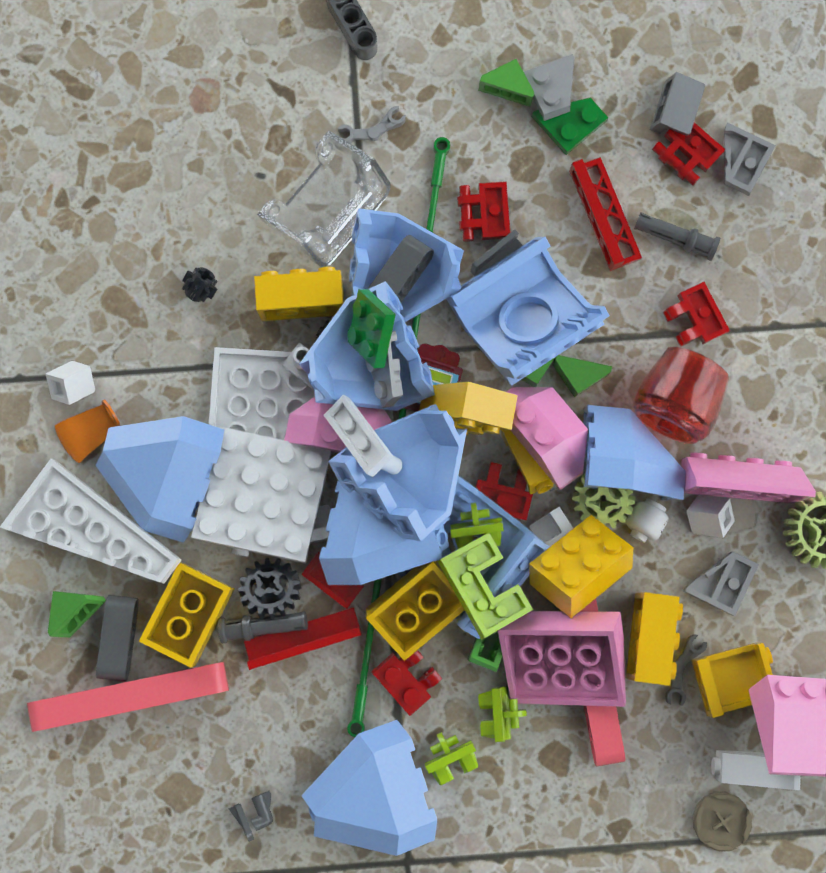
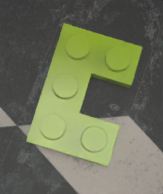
M490 533L481 536L437 561L481 640L533 610L519 584L494 597L482 577L480 571L503 559Z

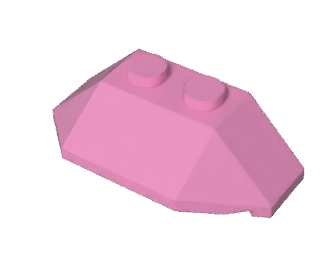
M512 387L507 392L518 396L511 432L556 487L561 490L583 474L588 429L553 387Z
M313 397L289 414L285 441L331 450V452L335 453L341 452L346 447L324 417V414L334 404L316 403L315 397ZM357 407L373 430L392 423L384 409Z

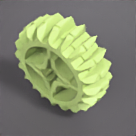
M816 492L814 498L804 500V502H795L797 510L793 508L788 509L787 513L793 519H784L783 523L790 526V530L783 531V535H791L792 540L787 541L786 546L795 545L796 548L792 551V555L795 557L802 554L800 560L802 564H807L810 561L812 568H818L821 563L822 568L826 569V554L816 552L817 548L826 541V535L821 536V529L818 528L824 525L823 531L826 532V514L822 515L820 519L807 516L815 507L826 509V496L824 497L822 492ZM802 526L806 528L809 533L807 543L803 537Z

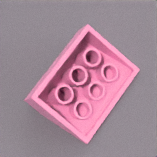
M690 453V457H685L681 460V467L686 471L684 494L780 503H795L816 496V491L802 468L792 467V462L775 461L774 465L764 464V459L746 458V462L735 461L736 457L719 455L718 460L707 459V454Z
M530 611L498 630L510 699L517 698L518 704L625 707L624 635L620 612H579L573 618H570L562 611Z
M777 675L765 676L748 690L769 774L826 777V679Z

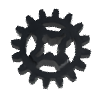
M265 558V564L263 565L255 561V569L246 568L247 577H240L239 579L242 587L238 588L240 597H242L240 600L243 607L248 606L247 609L251 615L257 611L259 619H263L265 614H269L271 620H274L275 613L278 612L283 617L286 616L285 608L288 607L294 610L293 600H300L301 598L298 590L302 589L300 580H298V572L296 570L292 571L289 562L282 566L280 558H277L275 563H271L269 558ZM286 581H288L289 583L287 592L284 591ZM253 585H255L256 589L253 591L254 596L252 597L251 590Z

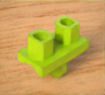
M476 502L470 503L471 511L460 513L461 521H473L451 524V538H455L458 549L473 541L472 535H485L487 533H490L497 547L501 546V531H504L502 517L479 520L480 518L490 517L489 509L477 510Z
M508 686L496 687L491 689V691L478 695L480 709H493V720L481 721V736L495 738V742H505V740L511 739V729L519 728V717L527 716L526 709H518L517 698H508Z
M442 732L436 734L439 743L430 747L432 754L435 755L443 750L445 753L425 762V767L428 774L432 773L440 786L454 779L448 765L457 760L464 773L478 768L477 759L474 754L476 749L471 740L450 750L449 747L459 743L457 736L454 735L445 740Z

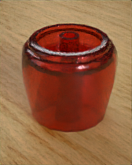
M668 347L637 389L633 399L634 413L644 425L653 431L678 442L695 444L705 439L716 424L729 382L728 373L716 362L700 353L681 347Z

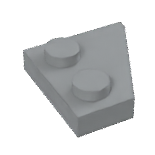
M573 54L524 71L534 90L533 99L544 121L570 112L574 68Z
M727 122L724 129V148L726 149L724 151V185L749 196L776 145Z
M392 331L385 367L373 368L366 361L367 369L372 373L374 379L375 395L380 399L382 408L394 406L403 396L399 358L392 359L391 343L397 341L396 331Z

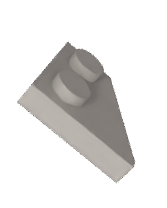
M730 552L687 585L683 592L729 615L735 616L759 564L735 552Z

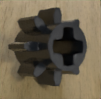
M195 267L193 272L187 271L182 279L184 282L182 290H185V295L194 302H205L207 297L212 299L218 290L215 287L218 281L215 280L214 274L203 267Z

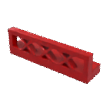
M601 157L584 163L583 159L572 162L569 170L610 271L641 260V253ZM596 166L601 176L598 185L592 183L587 171ZM602 181L604 183L605 188L600 186ZM598 191L609 196L611 203L608 210L602 207L597 195ZM608 216L619 220L621 229L618 235L613 233L607 219ZM623 232L626 238L621 237ZM618 242L629 245L633 255L623 258Z
M349 608L308 621L307 630L265 634L250 641H244L249 659L247 661L249 670L361 636L362 632L355 608Z

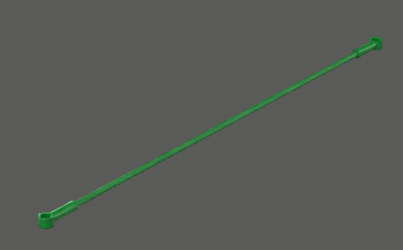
M445 137L437 138L433 148L435 159L431 179L432 193L426 227L432 233L439 188L442 187L446 155L450 151V141ZM440 143H444L447 146V148L445 150H439L437 148V145ZM421 313L413 317L412 330L416 339ZM402 408L399 410L398 420L406 417L407 409ZM382 578L374 580L371 603L379 598ZM369 621L360 681L356 686L352 720L347 727L348 733L352 737H356L359 734L351 731L353 723L361 725L362 730L360 733L365 731L363 718L368 691L366 683L374 635V627Z

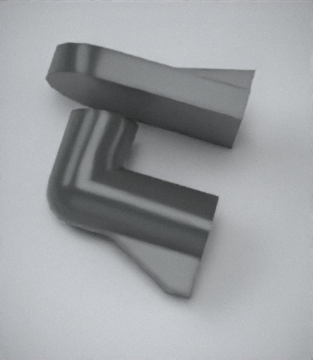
M270 790L251 798L258 816L250 819L256 831L269 826L273 822V816L270 811ZM238 803L229 808V811L242 827L248 842L254 840L241 804Z

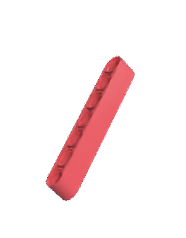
M596 599L580 612H598ZM584 706L595 766L625 762V752L616 706Z
M224 662L33 701L27 703L31 731L35 732L229 691Z

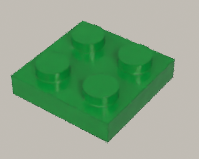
M358 289L357 298L353 304L352 323L347 333L348 343L373 368H384L396 314L369 289Z

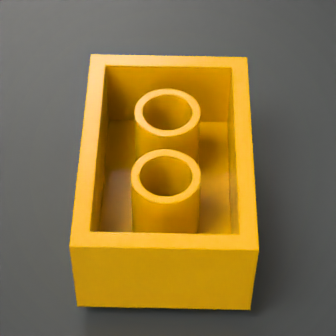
M335 267L318 268V272H307L306 269H292L290 274L264 271L261 272V276H254L256 310L261 321L335 316L344 303L341 270H335Z
M472 382L433 385L435 395L421 400L419 411L434 404L437 405L439 411H447L452 417L456 429H467L466 435L469 433L483 435L484 432L498 435L500 430H512L518 395Z
M590 515L529 563L530 585L568 617L573 618L632 569L634 547L594 516Z
M438 560L414 567L366 608V619L404 661L465 611L439 566Z
M180 562L139 642L190 668L195 667L235 588Z
M647 592L635 593L626 679L670 686L671 680L675 679L677 664L673 662L674 650H678L680 643V634L676 632L677 621H681L683 615V604L679 603L680 597Z

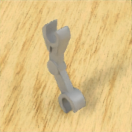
M394 106L387 112L382 121L374 127L352 129L349 125H341L338 127V132H348L350 136L346 139L338 138L339 144L346 146L351 144L353 140L376 141L386 131L402 126L405 123L406 115L402 116L399 120H394L392 115L399 111V106Z

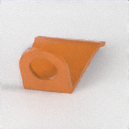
M104 399L102 400V405L56 424L55 430L67 453L77 463H81L92 451L105 442L108 428L120 426V422L111 406Z

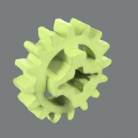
M584 473L581 478L582 483L577 482L574 488L578 492H575L572 500L578 501L575 504L574 510H582L580 519L585 520L592 515L604 525L610 523L612 528H616L617 520L625 523L627 519L626 514L631 515L633 512L631 505L635 504L636 497L631 494L634 490H617L616 488L608 487L589 488L587 490L588 488L584 487ZM601 495H605L608 501H602ZM613 509H618L616 512L609 514Z

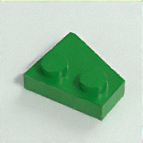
M591 97L571 102L570 112L545 121L539 110H535L531 116L565 155L606 123L609 118Z

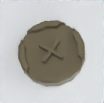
M713 792L704 796L697 803L693 813V828L697 837L707 847L719 852L732 851L748 839L752 829V816L746 804L739 797L728 792Z

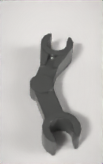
M697 634L688 637L682 654L676 661H673L677 664L676 677L674 680H671V689L665 695V700L670 705L671 695L674 692H678L680 695L679 705L683 706L685 703L686 695L682 691L683 672L690 660L703 653L707 648V642H703L699 649H694L692 642L698 637Z

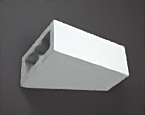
M716 750V757L712 758V775H715V779L721 783L800 790L799 775L769 774L765 755L762 752Z

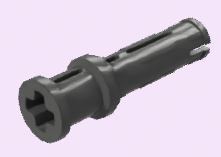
M640 212L634 228L635 230L646 232L680 245L687 253L693 251L704 255L709 261H712L721 239L717 236L712 238L701 234L696 228L691 230L683 229Z
M305 611L286 614L284 617L282 615H275L274 620H271L270 616L259 619L258 617L252 618L249 615H243L240 619L226 620L225 618H219L218 634L222 644L227 643L228 640L244 638L246 641L254 639V636L308 629Z

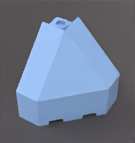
M358 208L352 231V243L355 245L354 255L350 260L349 282H352L351 296L356 295L358 289L369 288L407 235H412L433 249L434 254L426 269L401 302L403 309L400 310V314L404 322L462 290L458 275L464 250L398 213Z
M386 281L369 288V290L396 314L392 331H396L397 341L391 343L392 359L399 358L403 396L394 406L382 408L380 399L375 395L374 379L372 373L367 369L366 360L348 343L347 333L352 323L353 304L357 298L356 294L346 299L299 364L308 374L309 382L314 389L316 403L335 404L342 395H345L352 400L356 407L397 411L435 395L432 376L427 362L421 363V358L417 351L419 347L411 326L405 324L400 314V310L403 309L401 302Z
M436 404L374 430L391 454L402 461V469L398 474L392 475L384 470H380L374 477L367 475L347 447L328 461L341 486L349 493L355 490L365 499L363 505L379 519H382L384 516L396 525L394 532L403 539L422 541L451 515L467 429H456L452 417L447 411H439Z
M587 405L584 408L583 424L588 429L585 453V488L608 487L628 489L662 496L661 500L664 501L670 499L684 500L686 471L631 409Z
M184 416L108 428L103 451L95 466L142 529L146 532L184 543L194 527L196 521L195 511L198 508L199 502H203L210 483L209 475L213 463L216 464L219 458L224 429Z
M337 481L335 493L338 494L336 507L330 510L326 527L329 537L326 547L321 549L319 559L328 585H362L442 559L441 552L450 546L443 524L450 520V518L447 517L422 541L403 539L394 532L396 525L385 516L379 519L363 505L365 499L355 490L349 493Z
M398 720L359 733L302 794L303 799L309 806L310 816L315 822L314 837L395 856L435 840L437 817L434 808L428 809L423 793L428 791L421 767H415L410 753L415 750L412 738Z

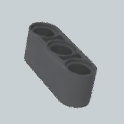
M326 0L331 15L357 58L361 60L372 59L377 53V35L358 1ZM350 17H355L358 19V21L353 24H349L345 20ZM362 40H368L372 44L367 47H362L359 45V42H361Z
M407 235L369 288L386 281L400 302H402L432 260L434 250L412 235Z
M108 595L106 599L96 667V677L98 679L123 682L128 680L139 609L138 598Z

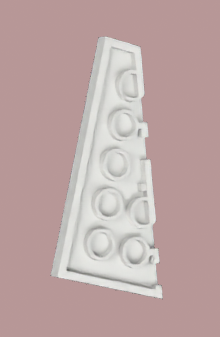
M52 458L0 526V528L160 583H165L181 562L178 556Z

